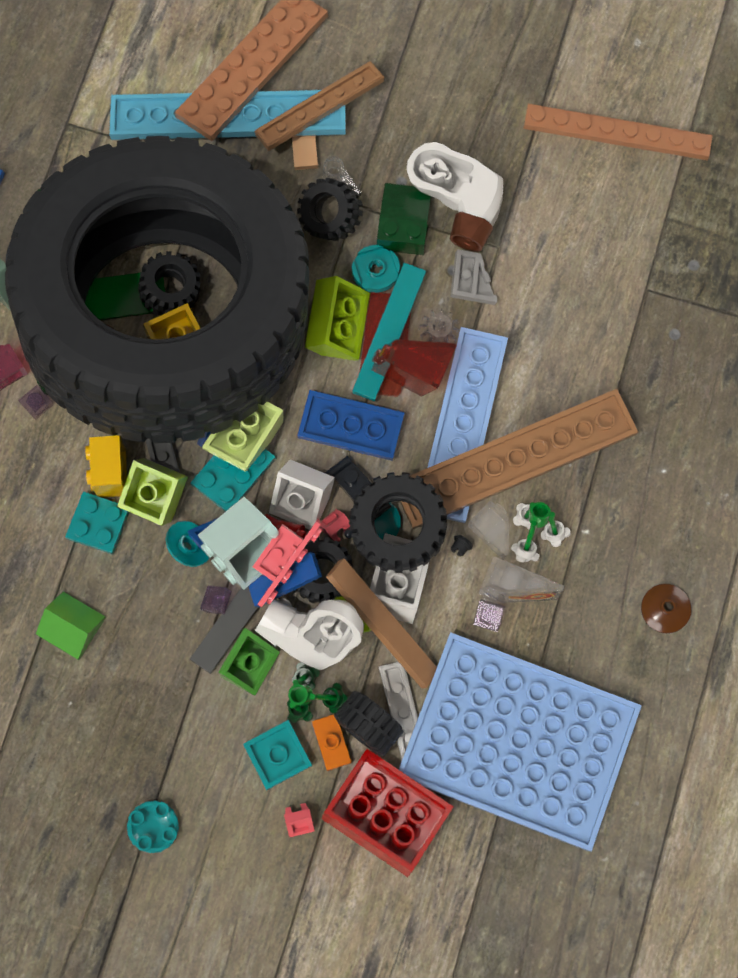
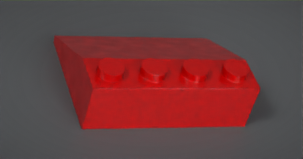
M366 749L324 811L321 819L406 877H409L454 806Z

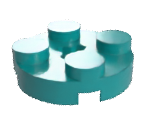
M380 245L364 247L357 253L352 263L354 281L369 293H380L390 289L395 285L400 273V263L396 254L391 250L384 249ZM376 264L377 267H382L380 273L371 272L372 265Z

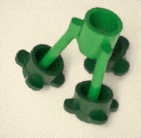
M299 662L296 665L297 671L292 677L293 686L288 692L289 700L287 706L290 713L288 720L291 723H296L300 720L311 721L313 718L310 710L312 700H322L331 713H336L348 699V695L344 694L340 683H334L323 694H314L312 690L316 687L315 680L320 675V670Z

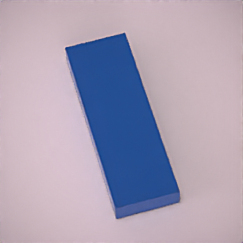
M309 552L305 554L300 563L294 561L289 568L293 573L285 584L280 581L276 586L275 590L278 591V594L274 599L322 577L315 553ZM264 575L248 586L254 606L260 607L257 604L273 583L272 580Z

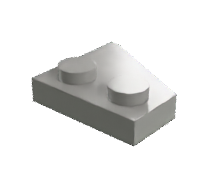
M457 249L455 252L450 297L495 305L497 303V296L492 292L491 280L488 272L484 269V261L481 254Z

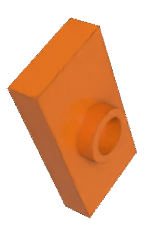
M330 715L312 721L326 770L330 771L351 764L343 734L335 716Z

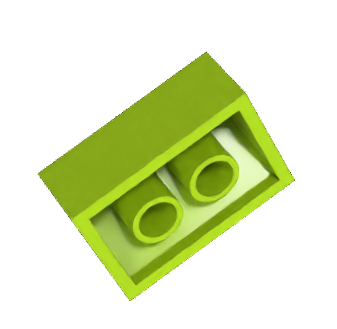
M338 276L316 280L305 348L321 356L354 361L359 360L370 293Z

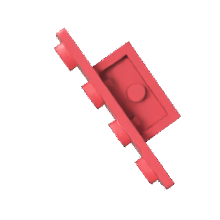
M317 519L304 539L282 524L278 530L279 535L276 538H272L253 565V568L273 581L257 605L262 607L265 602L269 605L278 594V591L275 590L276 586L280 581L285 584L293 573L289 569L294 561L300 563L308 550L304 547L308 541L315 542L322 532V529L319 528L322 523L321 520Z

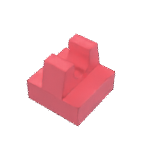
M336 509L322 520L319 527L333 541L339 542L338 530L343 528L345 531L350 527V521L344 513Z
M306 803L300 804L301 811L293 813L291 807L285 808L284 817L289 837L315 831L310 809H308Z

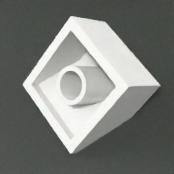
M289 460L278 471L269 513L287 521L305 525V528L310 530L317 519L320 520L330 498L335 477Z

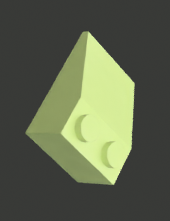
M266 402L264 405L258 404L259 409L241 422L235 420L232 427L213 435L210 434L202 449L246 472L272 441L282 425L283 410L269 402Z

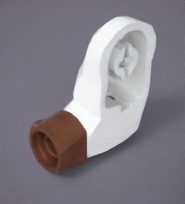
M437 142L424 143L415 149L408 159L406 170L410 182L420 192L437 198L447 207L458 211L455 215L450 234L452 243L468 251H481L499 215L503 199V178L468 155L452 151L445 145Z

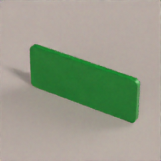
M140 273L96 278L90 286L85 300L87 308L100 321L152 314L153 312L152 308L147 310L145 302L140 300V293L138 291ZM162 277L155 283L160 290L165 292L164 277Z

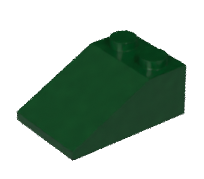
M385 183L377 245L397 253L424 255L431 196L420 192L415 186Z

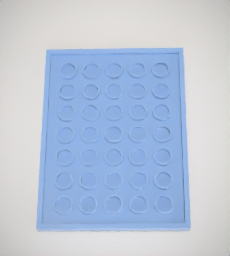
M450 632L399 770L427 789L591 852L642 705Z

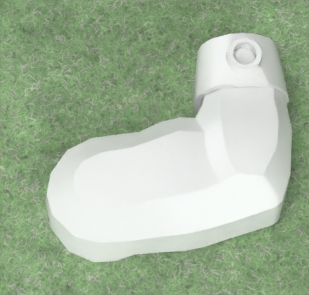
M281 598L279 600L273 599L255 631L274 646L278 645L290 656L306 665L323 670L340 662L353 648L359 645L362 640L364 625L354 606L346 601H322L315 609L304 613L297 611V608L292 607L288 600Z

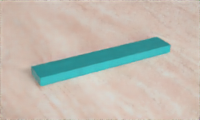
M403 263L352 390L353 394L375 402L426 275V270Z

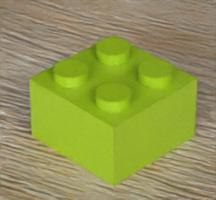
M146 458L133 460L117 507L158 525L168 524L172 522L188 476Z

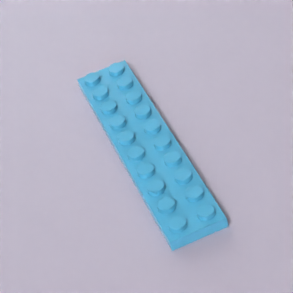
M321 90L260 91L217 137H256V129ZM192 93L111 95L109 133L111 140H124L136 137L146 139L147 136H169V139L177 137H206L175 117V111ZM345 105L295 136L346 135Z

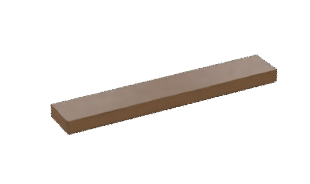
M369 61L255 130V135L265 148L270 151L383 83L384 76Z
M344 558L339 560L326 578L343 598L354 606L361 619L422 689L427 688L433 680L437 669L436 665Z

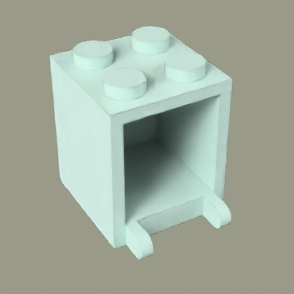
M243 497L199 533L198 536L204 543L200 547L209 558L214 557L211 562L218 571L222 572L225 570L224 576L232 585L237 583L244 590L262 575V573L253 568V565L272 538H276L279 535V531L249 500Z

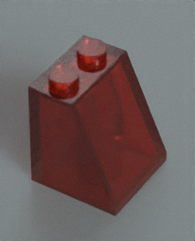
M396 339L389 344H385L383 348L376 350L372 358L374 365L371 370L422 397L438 389L457 345L444 342Z

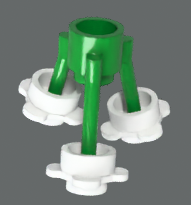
M531 502L530 505L520 503L516 507L517 514L513 518V523L516 526L522 525L527 527L529 532L527 539L520 540L518 544L514 543L511 549L516 553V560L519 562L538 561L540 556L536 553L537 545L532 541L536 528L545 526V529L541 532V538L551 542L553 547L560 546L561 541L565 537H569L571 532L569 528H564L561 522L555 521V513L550 512L547 504L543 502Z

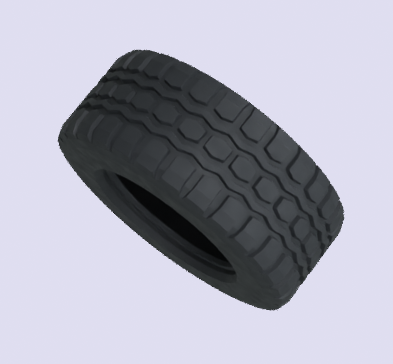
M147 136L143 142H141L139 137L117 141L116 147L106 144L89 151V157L86 158L80 155L63 166V172L56 171L48 177L41 185V191H35L25 205L23 214H20L11 235L12 240H10L5 262V286L9 299L8 303L26 361L29 362L30 369L36 380L59 406L64 409L66 408L69 414L87 425L92 423L93 428L112 436H116L119 433L123 439L145 442L146 439H152L153 443H175L176 438H181L183 442L205 437V432L210 431L213 435L232 427L233 421L241 422L259 409L258 404L264 405L278 391L279 384L282 385L294 368L295 360L300 355L305 339L308 322L309 254L307 243L304 240V233L297 216L292 211V207L278 188L275 189L274 183L259 169L253 170L252 164L233 153L228 156L227 150L209 143L199 146L198 140L177 137L174 141H170L169 136ZM158 243L185 245L210 255L227 269L238 286L228 306L212 322L192 333L169 339H144L118 332L101 322L85 305L90 286L99 272L108 263L129 250Z

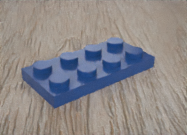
M309 390L297 437L393 461L404 412Z

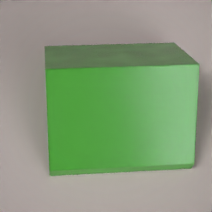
M62 592L45 608L36 635L79 660L106 617L67 593Z
M244 628L218 673L221 678L255 696L280 651Z

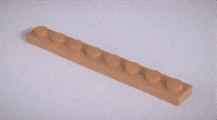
M528 104L523 128L708 160L712 142V135L533 104Z

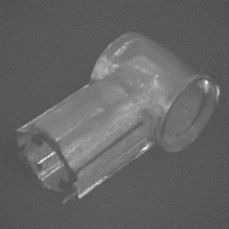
M336 156L327 158L323 163V179L331 178L351 185L354 188L353 191H357L361 196V191L345 170L343 161ZM329 168H336L339 172L331 174L327 170Z

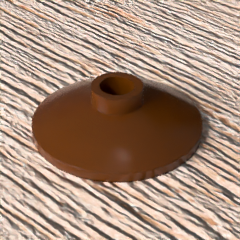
M659 584L652 587L644 595L641 603V613L644 621L650 628L660 633L669 634L679 631L687 624L691 616V603L688 596L679 587L671 584ZM664 603L671 604L672 610L666 611Z

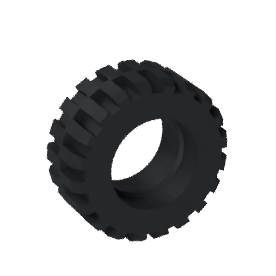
M395 472L387 473L385 478L380 476L374 478L372 484H366L361 488L362 492L360 495H356L353 501L354 506L350 511V529L358 552L367 559L369 564L372 566L377 565L380 567V570L386 572L388 570H393L395 573H402L404 570L412 572L417 570L418 566L428 564L430 559L438 554L446 536L447 512L446 508H444L442 497L437 495L435 488L430 483L427 485L424 483V479L416 476V478L410 477V473L402 472V475H395ZM394 501H403L415 506L419 510L423 521L419 536L414 541L404 545H392L383 541L378 536L374 526L376 514L381 507Z

